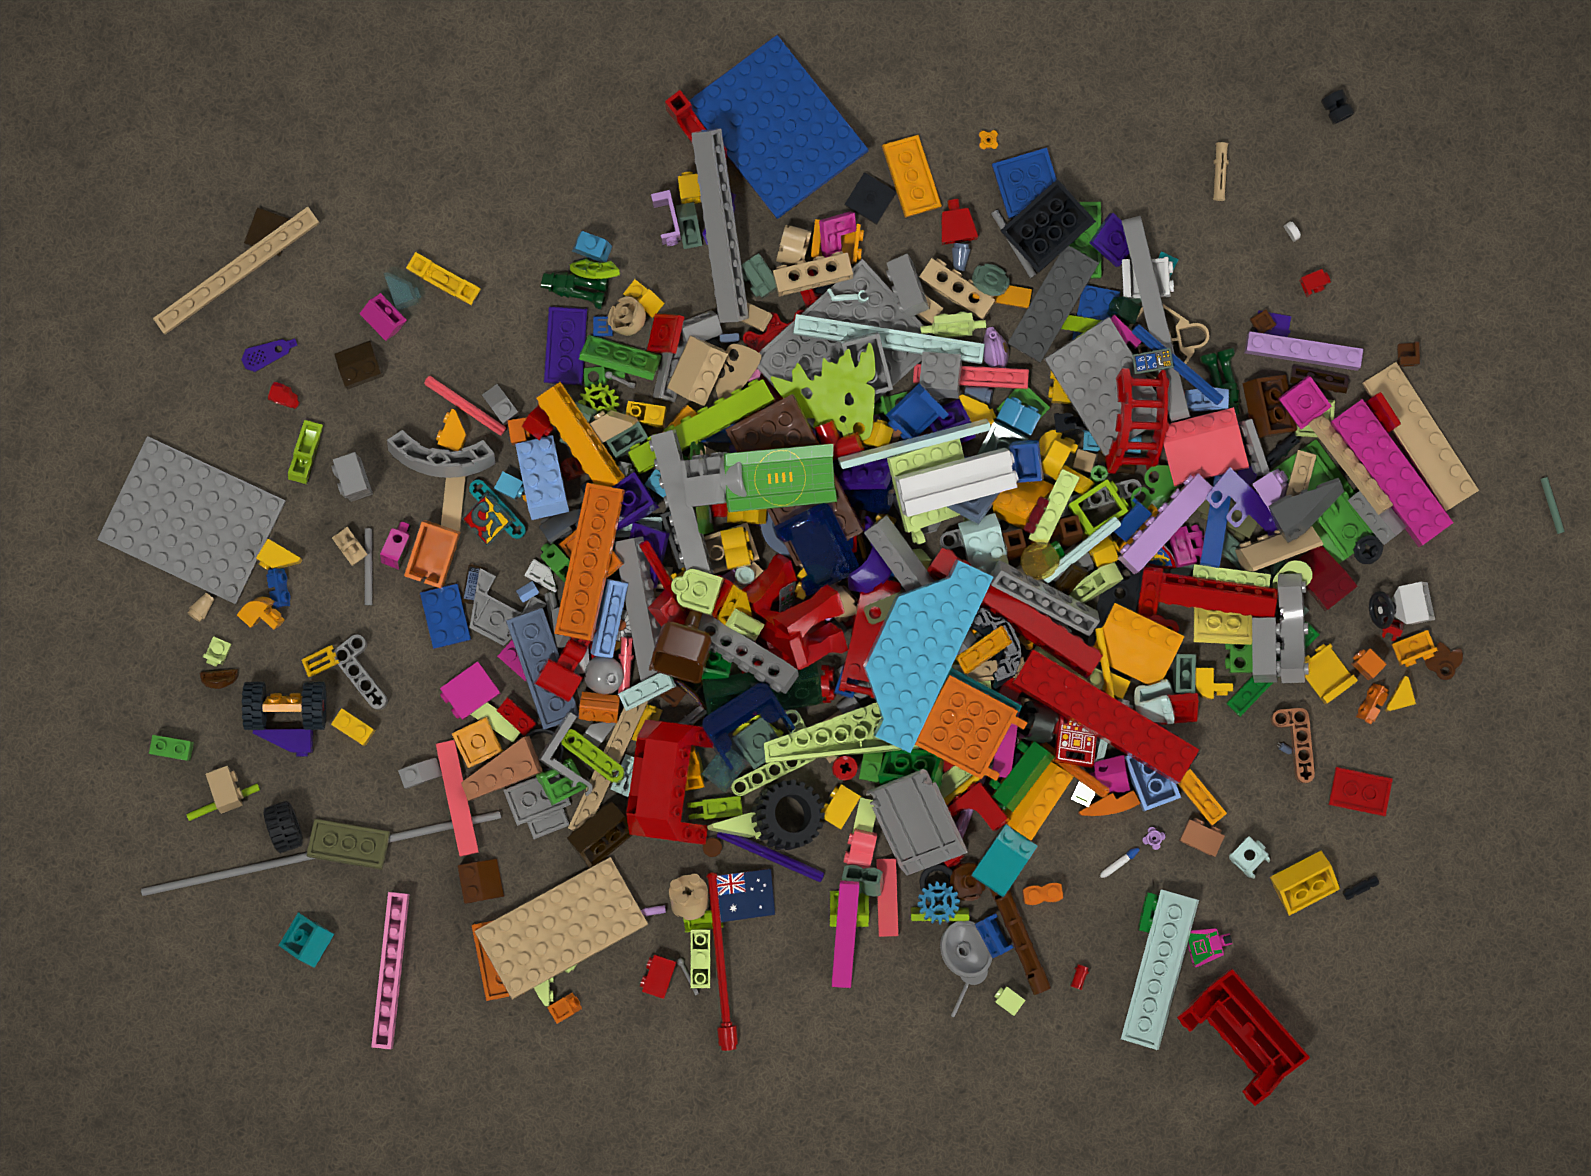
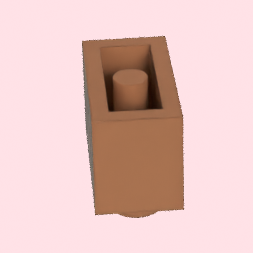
M1196 818L1193 821L1189 819L1179 841L1212 857H1216L1225 835L1221 834L1222 830L1211 826L1209 829L1203 826V821Z

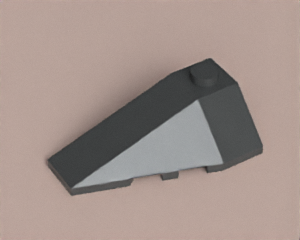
M1337 478L1319 484L1314 490L1308 491L1305 489L1299 495L1292 497L1290 494L1268 506L1277 530L1287 543L1299 538L1336 501L1344 490L1340 479Z

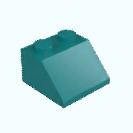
M298 912L278 946L298 960L315 968L334 934Z

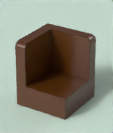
M1419 341L1397 345L1399 367L1418 366L1420 364Z

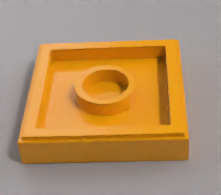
M487 717L452 733L468 768L503 752Z

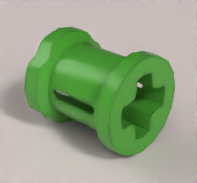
M1099 465L1092 468L1089 479L1095 483L1093 488L1098 485V482L1102 483L1107 479L1108 471L1105 467Z

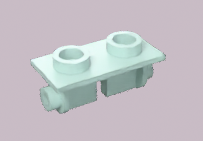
M625 755L621 764L625 769V778L620 783H613L611 786V790L627 797L630 792L634 757Z

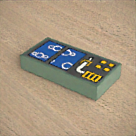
M1171 348L1132 355L1135 374L1174 368Z

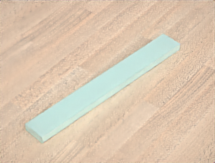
M983 419L839 457L838 461L841 468L845 469L986 432L991 427L989 421Z

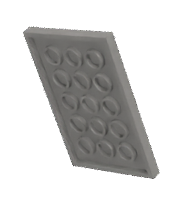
M1107 317L1044 358L1104 456L1109 454L1112 440H1116L1118 435L1115 427L1117 414H1121V402H1118L1117 375L1122 368L1130 369V376L1133 378L1147 379L1144 373L1135 374L1132 353L1110 317ZM1132 386V398L1134 400H1157V393L1153 387ZM1134 407L1131 420L1156 422L1157 408ZM1132 429L1129 432L1128 441L1146 429Z

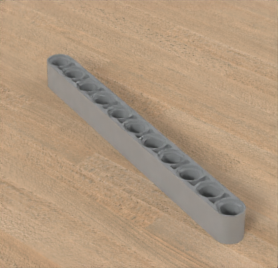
M1141 216L1122 220L1149 333L1167 349L1171 348V352L1175 355ZM1173 368L1163 369L1166 371V377L1169 378L1168 411L1171 422L1190 417L1180 374Z
M1130 479L1116 483L1119 497H1123L1125 500L1130 499L1132 493L1128 492L1127 486L1128 484H1134L1137 488H1141L1138 480ZM1104 487L1095 493L1100 497V503L1094 504L1091 502L1090 497L1081 502V510L1085 512L1113 504L1115 501L1109 496V492ZM1081 494L1070 497L1060 519L1073 515L1068 508V504L1081 497ZM1008 523V529L1001 530V532L1003 535V533L1010 532L1021 528ZM959 529L944 533L939 540L940 546L949 550L963 547ZM946 536L952 537L953 545L946 546L943 543V538Z

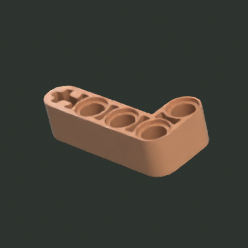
M1303 708L1275 711L1270 718L1272 725L1277 728L1290 727L1294 770L1297 781L1300 783L1311 782L1315 772L1308 712ZM1296 712L1303 714L1304 719L1302 722L1295 720ZM1278 713L1282 714L1285 718L1283 724H1278L1275 720V716ZM1298 731H1302L1306 735L1303 742L1299 741L1296 737ZM1300 750L1307 752L1308 756L1305 761L1300 760L1298 757ZM1309 763V766H1305V772L1309 773L1305 780L1304 777L1300 776L1304 769L1303 766L1299 767V764Z

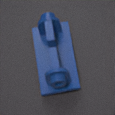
M284 568L268 570L266 575L268 588L275 587V591L269 592L270 598L275 601L273 608L290 606V593L287 588V575Z

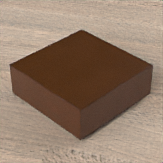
M1266 309L1250 319L1257 333L1264 334L1276 326V323Z
M676 685V687L662 693L660 697L676 708L687 692Z

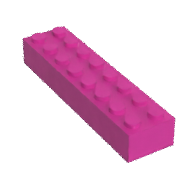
M1363 399L1330 422L1343 441L1354 452L1360 463L1365 466L1367 472L1377 482L1381 490L1389 497L1393 504L1391 508L1406 525V531L1418 547L1424 545L1453 524L1448 514Z

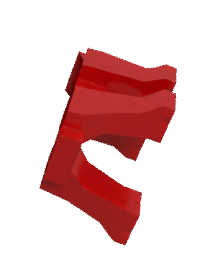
M777 554L773 556L768 568L756 580L742 589L748 597L752 612L751 617L765 624L756 640L768 649L774 647L779 649L783 654L784 661L797 670L808 667L828 653L842 654L848 651L843 630L837 628L831 622L825 624L824 619L837 617L845 613L839 592L829 585L820 588L811 599L783 612L770 611L772 601L780 594V590L797 581L791 560L782 554Z

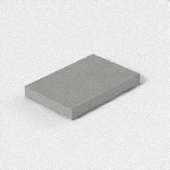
M558 774L548 779L551 785L561 780V777ZM537 777L503 790L517 826L571 805L569 798L551 805Z

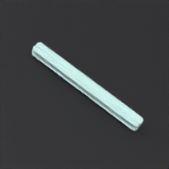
M1112 517L1042 573L1041 577L1046 583L1051 582L1071 564L1120 527V521L1116 517Z

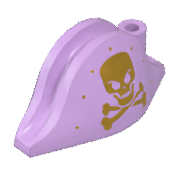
M989 327L986 329L982 343L985 344L983 359L991 368H1006L1010 354L1009 346L993 327Z

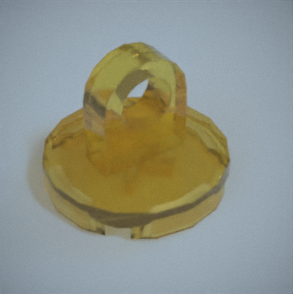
M1036 542L1029 545L1023 551L1021 566L1025 574L1033 577V579H1046L1052 576L1059 566V555L1051 544Z

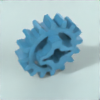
M936 882L934 887L928 884V890L922 889L924 895L918 896L921 902H918L917 906L922 907L919 913H925V920L931 918L932 924L935 920H938L939 925H941L942 920L948 923L949 916L955 917L953 911L958 912L959 907L955 905L959 904L960 900L955 899L958 893H952V886L946 888L945 882L942 886H939V883ZM949 897L952 903L951 908L947 904V900ZM926 899L930 902L929 909L926 907ZM942 900V906L940 904L935 906V901L939 902Z

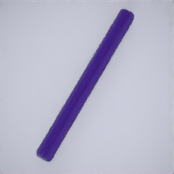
M722 832L717 833V837L813 880L821 882L824 877L823 872L747 838Z

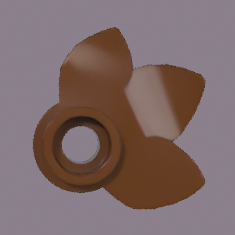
M1439 642L1436 645L1438 651L1434 652L1435 656L1426 659L1425 665L1429 670L1436 672L1440 679L1449 680L1454 676L1455 669L1462 664L1463 653L1460 648L1450 652L1446 645ZM1447 667L1449 673L1443 674L1442 668Z

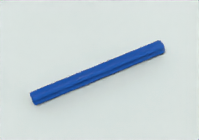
M1137 325L1133 329L1132 334L1152 351L1167 349L1141 325ZM1172 353L1173 369L1215 405L1220 404L1224 397Z

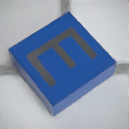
M593 317V336L613 337V330L608 325V317Z

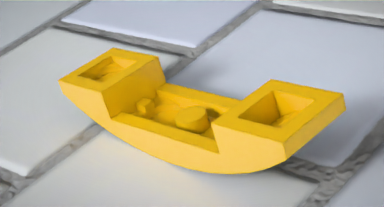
M417 252L414 253L406 267L410 272L469 305L473 304L481 288L465 279H461Z

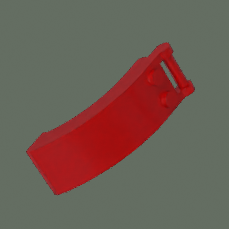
M887 580L884 584L880 583L874 587V591L869 593L859 592L839 691L844 692L847 690L874 698L871 688L847 683V678L869 682L863 665L884 620L876 624H870L865 615L864 608L871 603L900 592V582ZM872 607L869 610V615L872 619H878L881 616L879 607Z

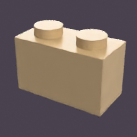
M228 766L206 773L216 808L221 814L243 806L241 799L244 796L240 787L237 788L236 782L238 778L234 770L231 771Z

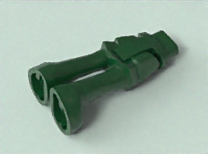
M554 272L552 274L543 273L541 288L548 289L549 292H554L561 297L579 298L592 302L595 308L602 310L606 294L602 292H607L609 278L590 279L576 276L574 273L568 274L567 272L556 274ZM575 285L596 289L602 292H588L584 290L575 289Z
M1234 348L1220 351L1217 353V356L1216 353H1211L1199 357L1200 362L1206 365L1210 372L1213 387L1229 390L1228 409L1234 407L1235 414H1240L1238 408L1240 402L1237 403L1239 401L1238 384L1235 382L1231 368V359L1235 356ZM1217 356L1222 367L1225 384H1222L1217 366Z

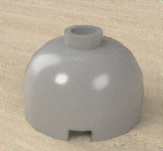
M596 656L590 660L585 669L587 671L586 677H584L585 682L596 693L611 694L619 689L624 679L622 666L614 658Z

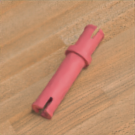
M621 637V653L618 658L623 669L624 679L618 689V694L630 688L631 662L634 659L632 654V637Z

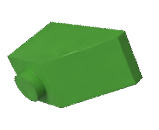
M883 752L863 754L859 780L878 783V773L881 768Z

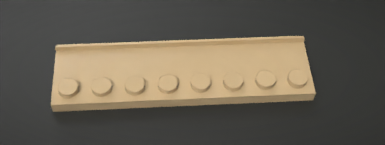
M1397 362L1362 383L1371 398L1379 392H1382L1401 422V425L1392 430L1445 512L1479 491Z

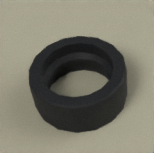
M937 864L926 868L920 876V889L925 888L928 890L926 881L929 874L934 871H942L949 878V888L951 887L950 878L953 871L946 865Z

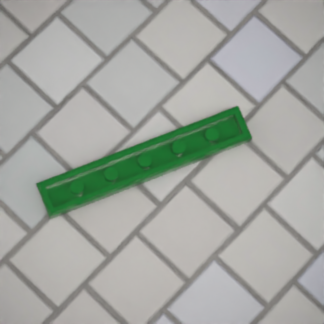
M1309 623L1308 634H1305V649L1320 635ZM1252 676L1226 704L1241 717L1274 682L1254 683Z

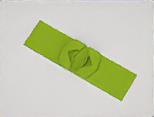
M1069 315L1061 329L1084 333L1103 320Z

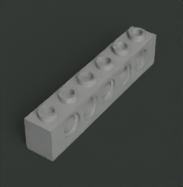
M1001 560L998 561L990 573L993 576L991 586L1088 636L1091 635L1100 622L1097 610Z
M703 613L699 630L707 633L715 632L713 636H710L712 640L711 652H718L726 661L736 663L742 671L746 673L749 671L754 674L758 681L767 682L776 692L787 693L798 677V670L737 631L725 626L711 615ZM725 641L731 642L729 646L722 645ZM741 651L747 652V654L744 656L738 655V653ZM756 661L763 662L760 666L754 665ZM772 671H778V672H779V673H778L777 675H775V676L770 675V672H772Z

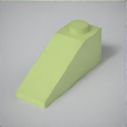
M1115 562L1102 566L1085 577L1069 596L1084 604L1122 581L1123 577Z
M752 812L707 826L708 830L748 838L755 836L756 839H759V836L762 835L761 832L755 833L754 831L757 823H752L751 818L755 817L756 813Z

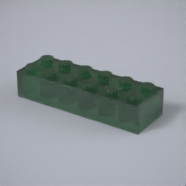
M816 662L798 670V677L786 694L781 691L776 692L770 687V684L765 681H758L754 674L750 672L730 675L729 678L702 680L709 723L823 704ZM772 671V672H770V675L775 676V675H777L779 672H778V671Z

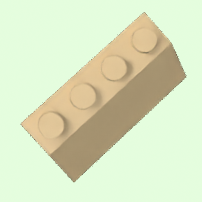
M1312 526L1299 538L1287 543L1278 530H1275V534L1272 536L1265 534L1257 537L1258 541L1256 542L1246 541L1239 544L1240 548L1235 549L1242 571H1256L1322 546L1323 542Z

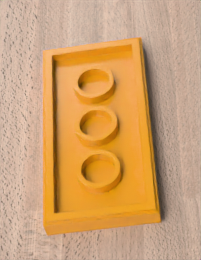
M919 135L883 144L882 149L905 218L941 208L942 205Z

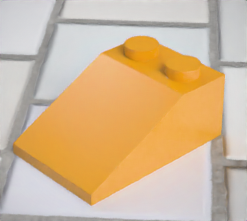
M1044 480L1016 483L1017 488L1000 492L992 504L993 512L997 518L1024 530L1026 523H1029L1028 519L1034 506L1037 507L1038 505L1036 503L1038 498L1048 499L1054 487L1053 484Z

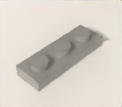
M1246 419L1240 421V433L1246 442L1245 450L1251 457L1253 472L1257 476L1269 474L1270 471L1253 420Z

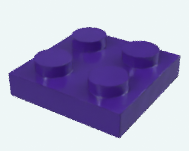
M1110 213L1089 243L1115 267H1119L1122 264V259H1125L1129 254L1122 220L1114 213Z

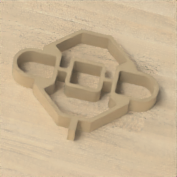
M1163 304L1164 311L1179 320L1175 326L1176 338H1171L1172 343H1178L1179 353L1186 357L1184 363L1187 364L1195 352L1194 350L1206 345L1209 340V331L1201 323L1189 324L1188 320ZM1143 307L1139 310L1133 321L1128 326V328L1131 331H1133L1131 327L1134 325L1140 314L1144 312ZM1197 327L1204 331L1205 341L1202 344L1182 347L1179 330ZM1140 344L1137 347L1138 354L1142 353V348H1146L1147 352H1151V349L1145 344ZM1144 373L1148 379H1156L1150 373Z

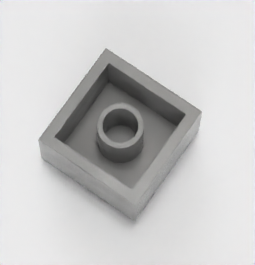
M922 353L919 383L932 397L958 399L962 367L961 354Z

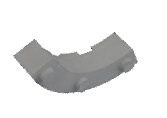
M403 430L387 439L388 451L398 461L410 469L430 476L444 478L463 477L481 472L495 465L494 452L484 440L472 446L462 448L461 451L449 452V450L425 448L409 437Z
M1302 573L1278 574L1279 608L1281 609L1280 638L1282 650L1280 672L1282 683H1305V675H1309V664L1305 663V634H1308V623L1304 621L1303 593H1306V581H1302Z

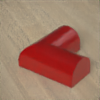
M833 420L814 427L821 445L833 444V461L839 457L864 450L858 432L840 438Z

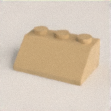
M690 335L667 388L688 400L705 406L728 353L722 348Z

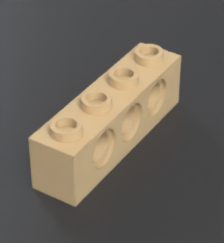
M836 252L827 258L819 256L810 262L803 260L789 267L787 265L778 266L776 270H773V277L778 296L780 297L853 279V272L848 253ZM828 265H834L836 267V270L834 272H829L826 270V267ZM814 269L818 274L812 277L807 272ZM797 274L799 279L792 281L789 279V276Z
M931 258L919 276V280L967 312L972 313L976 318L984 320L995 304L994 296L979 291L974 286L972 280H964L961 278L962 274L955 269L950 271L940 259L937 258L935 261ZM944 273L948 276V279L945 282H939L937 276ZM961 284L964 289L962 292L956 293L953 291V286ZM972 294L979 296L980 300L977 303L969 301V297Z

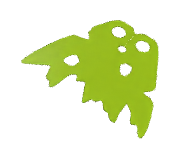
M868 343L866 352H861L860 362L856 368L851 358L850 349H847L844 355L839 358L837 364L829 363L823 358L822 375H815L813 381L809 380L799 363L792 370V382L773 376L770 378L783 399L794 394L805 417L815 419L813 427L833 420L836 429L841 431L843 436L854 433L853 425L860 422L865 426V431L859 434L860 440L863 441L870 437L873 427L875 398L874 388L867 384L875 376V357L871 343ZM810 388L813 393L812 397L806 399L801 393V389ZM847 393H850L854 399V404L850 406L845 404V395ZM841 416L846 417L845 422L840 421Z

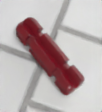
M1038 498L1036 502L1038 505L1037 507L1034 506L1028 519L1029 523H1026L1024 527L1025 531L1031 534L1035 532L1036 524H1039L1045 512L1044 508H1047L1049 500L1046 498Z

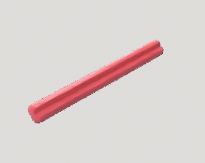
M428 376L424 384L498 435L502 436L506 431L504 425L433 377Z

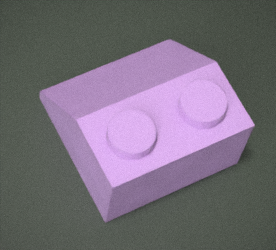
M1276 469L1253 483L1268 509V506L1285 497L1288 477L1284 471Z

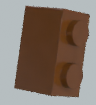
M497 859L458 865L464 904L504 897Z

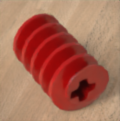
M849 756L837 758L832 765V772L839 780H850L855 776L858 769L855 760ZM847 763V767L850 769L842 773L840 765Z

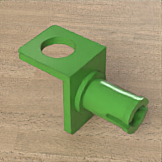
M603 366L584 368L585 387H591V384L598 386L599 383L602 386L607 385L609 380L605 377L607 371L612 372V375L619 378H625V372ZM592 371L599 374V379L596 382H591L588 379V375Z
M908 392L892 396H880L881 402L874 403L873 415L880 413L886 415L896 406V400L904 398Z

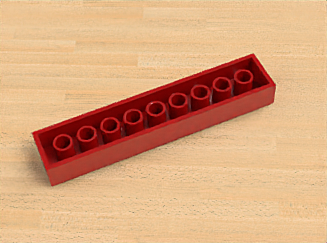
M1035 650L1029 652L1011 683L1012 686L1175 784L1181 782L1199 751L1198 748Z

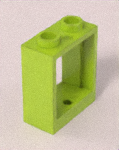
M1105 480L1068 504L1074 516L1078 515L1080 525L1087 537L1112 518L1110 517L1093 528L1078 505L1105 487L1121 510L1112 517L1118 519L1128 512L1127 508L1129 505L1123 497L1120 498L1116 493L1118 489L1113 481Z

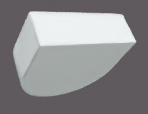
M1290 221L1283 226L1293 242L1300 238L1301 234L1293 222Z

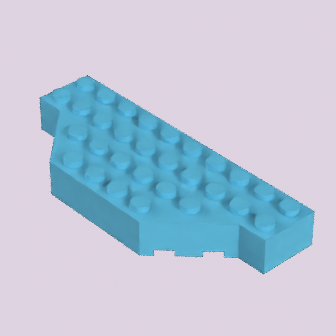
M956 559L948 577L896 595L863 665L881 715V719L873 734L875 737L911 753L991 584L993 576Z

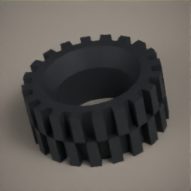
M789 780L768 786L767 789L759 793L761 796L757 797L754 801L758 805L752 807L751 811L756 813V816L752 817L751 820L752 823H757V827L754 828L755 833L761 832L762 834L759 836V839L761 841L768 840L767 846H776V850H792L813 841L812 838L819 835L817 830L822 829L824 824L819 821L825 818V813H820V809L824 808L823 803L818 804L817 799L820 798L818 793L812 795L811 792L814 789L811 786L804 788L806 783H796V780ZM783 797L795 799L803 809L804 822L796 833L783 830L776 821L775 808Z

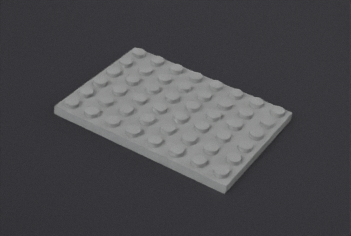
M863 259L852 268L853 279L835 283L830 289H832L835 296L840 294H858L861 290H865L864 293L860 294L861 299L869 297L865 303H860L858 300L832 301L830 294L826 291L801 314L921 334L920 326H924L915 316L908 318L905 313H901L897 304L900 302L899 298L894 295L890 288ZM794 320L759 352L762 356L757 369L773 385L770 379L772 376L792 382V370L799 363L809 380L813 381L815 375H822L823 358L829 363L837 364L839 358L843 356L840 342L794 335ZM883 349L892 387L922 360L921 354ZM810 388L801 389V393L806 399L812 397L813 393ZM886 392L875 394L874 403ZM850 393L845 395V404L848 406L854 404V399ZM841 416L840 421L845 422L846 417ZM806 418L810 427L814 430L813 424L815 419Z
M147 436L97 540L237 605L258 561L256 557L269 538L286 501Z

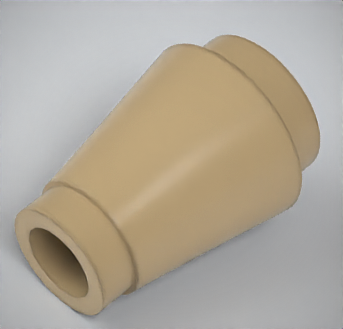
M205 593L189 607L188 615L198 622L202 619L204 620L214 598Z

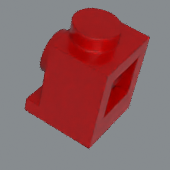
M1323 269L1301 277L1299 280L1306 297L1311 296L1312 291L1318 293L1325 290L1324 286L1331 283L1328 273H1324Z

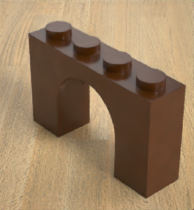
M1078 515L1059 519V524L1055 527L1047 546L1055 541L1060 544L1062 549L1071 547L1074 544H1080L1083 532ZM1022 529L1003 533L1008 562L1041 554L1040 551L1046 547L1029 540L1030 535H1023Z

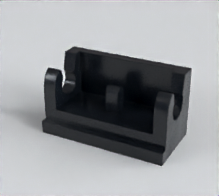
M1054 413L1056 433L1073 436L1089 432L1086 426H1080L1082 421L1080 416L1074 417L1071 413Z

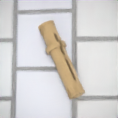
M1224 142L1216 143V159L1213 163L1215 164L1213 198L1215 201H1225L1226 167L1229 164V160H1227L1228 143Z

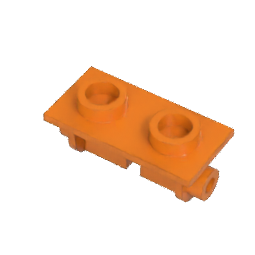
M1373 683L1368 689L1367 697L1363 704L1360 705L1356 717L1365 720L1369 724L1375 722L1380 712V709L1375 706L1376 704L1383 706L1389 695L1387 694L1389 690L1382 685Z

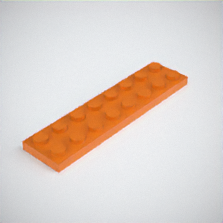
M591 483L586 484L554 634L593 641L625 494L623 489Z

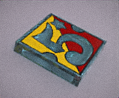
M489 493L484 494L461 518L487 547L514 521Z

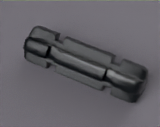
M1373 875L1368 880H1363L1351 886V889L1343 890V895L1346 900H1349L1354 895L1357 896L1369 890L1370 887L1373 888L1379 885V880L1376 875Z

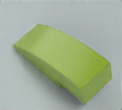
M304 420L293 452V459L288 471V480L307 484L323 428L322 424Z

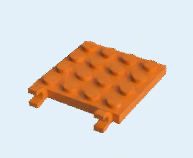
M949 675L933 704L915 745L981 780L986 775L997 781L1000 775L999 772L989 768L993 757L1010 725L1014 724L1024 729L1027 722L1016 716L1018 710Z

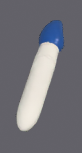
M1139 848L1129 850L1124 856L1104 869L1100 877L1105 878L1130 859H1133L1139 852Z

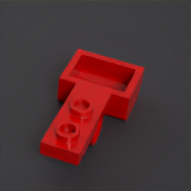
M570 637L556 662L547 658L534 684L569 702L583 678L574 671L578 663L583 659L591 641Z

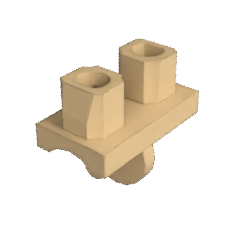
M348 527L332 537L352 566L368 555Z

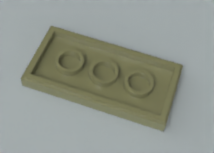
M314 819L306 856L383 870L390 831Z

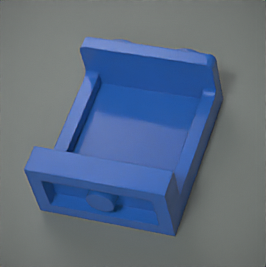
M920 383L886 414L890 420L888 424L895 431L899 429L902 432L900 436L904 440L920 435L939 416L944 420L949 415Z

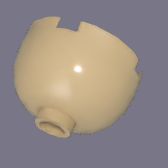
M626 296L618 300L620 303L616 307L612 306L609 311L608 325L620 335L631 336L640 331L644 326L646 313L644 307L633 297Z

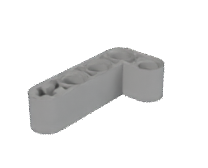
M353 635L334 650V653H336L335 660L339 661V667L370 706L381 710L387 706L388 699L356 659L367 648V641L361 635ZM356 639H361L363 642L362 647L359 649L353 647V642ZM340 651L347 652L346 660L340 661L338 659ZM352 666L359 667L358 675L352 676L350 674ZM368 680L371 682V688L368 691H364L361 685L364 681ZM374 692V694H375L377 697H379V698L382 697V698H383V699H381L382 704H381V705H379V704H375V705H374V702H375L376 700H375V698H374L372 695H370V694H372V693Z

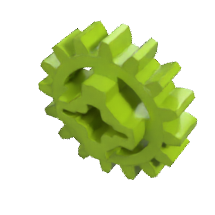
M599 383L598 387L591 384L592 389L589 390L585 387L586 394L580 393L583 400H579L578 403L586 406V402L591 404L592 409L597 410L596 414L601 411L608 412L610 410L617 412L615 408L620 407L619 403H615L619 397L613 396L615 390L609 391V385L602 388L601 383ZM598 391L600 392L599 395H596V396H592V395H591V394L594 393V392H598ZM607 395L611 398L612 405L606 403ZM601 399L604 406L596 408L593 401L598 402Z

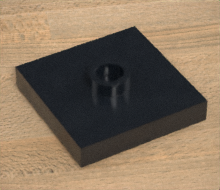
M864 172L844 206L877 225L897 192Z

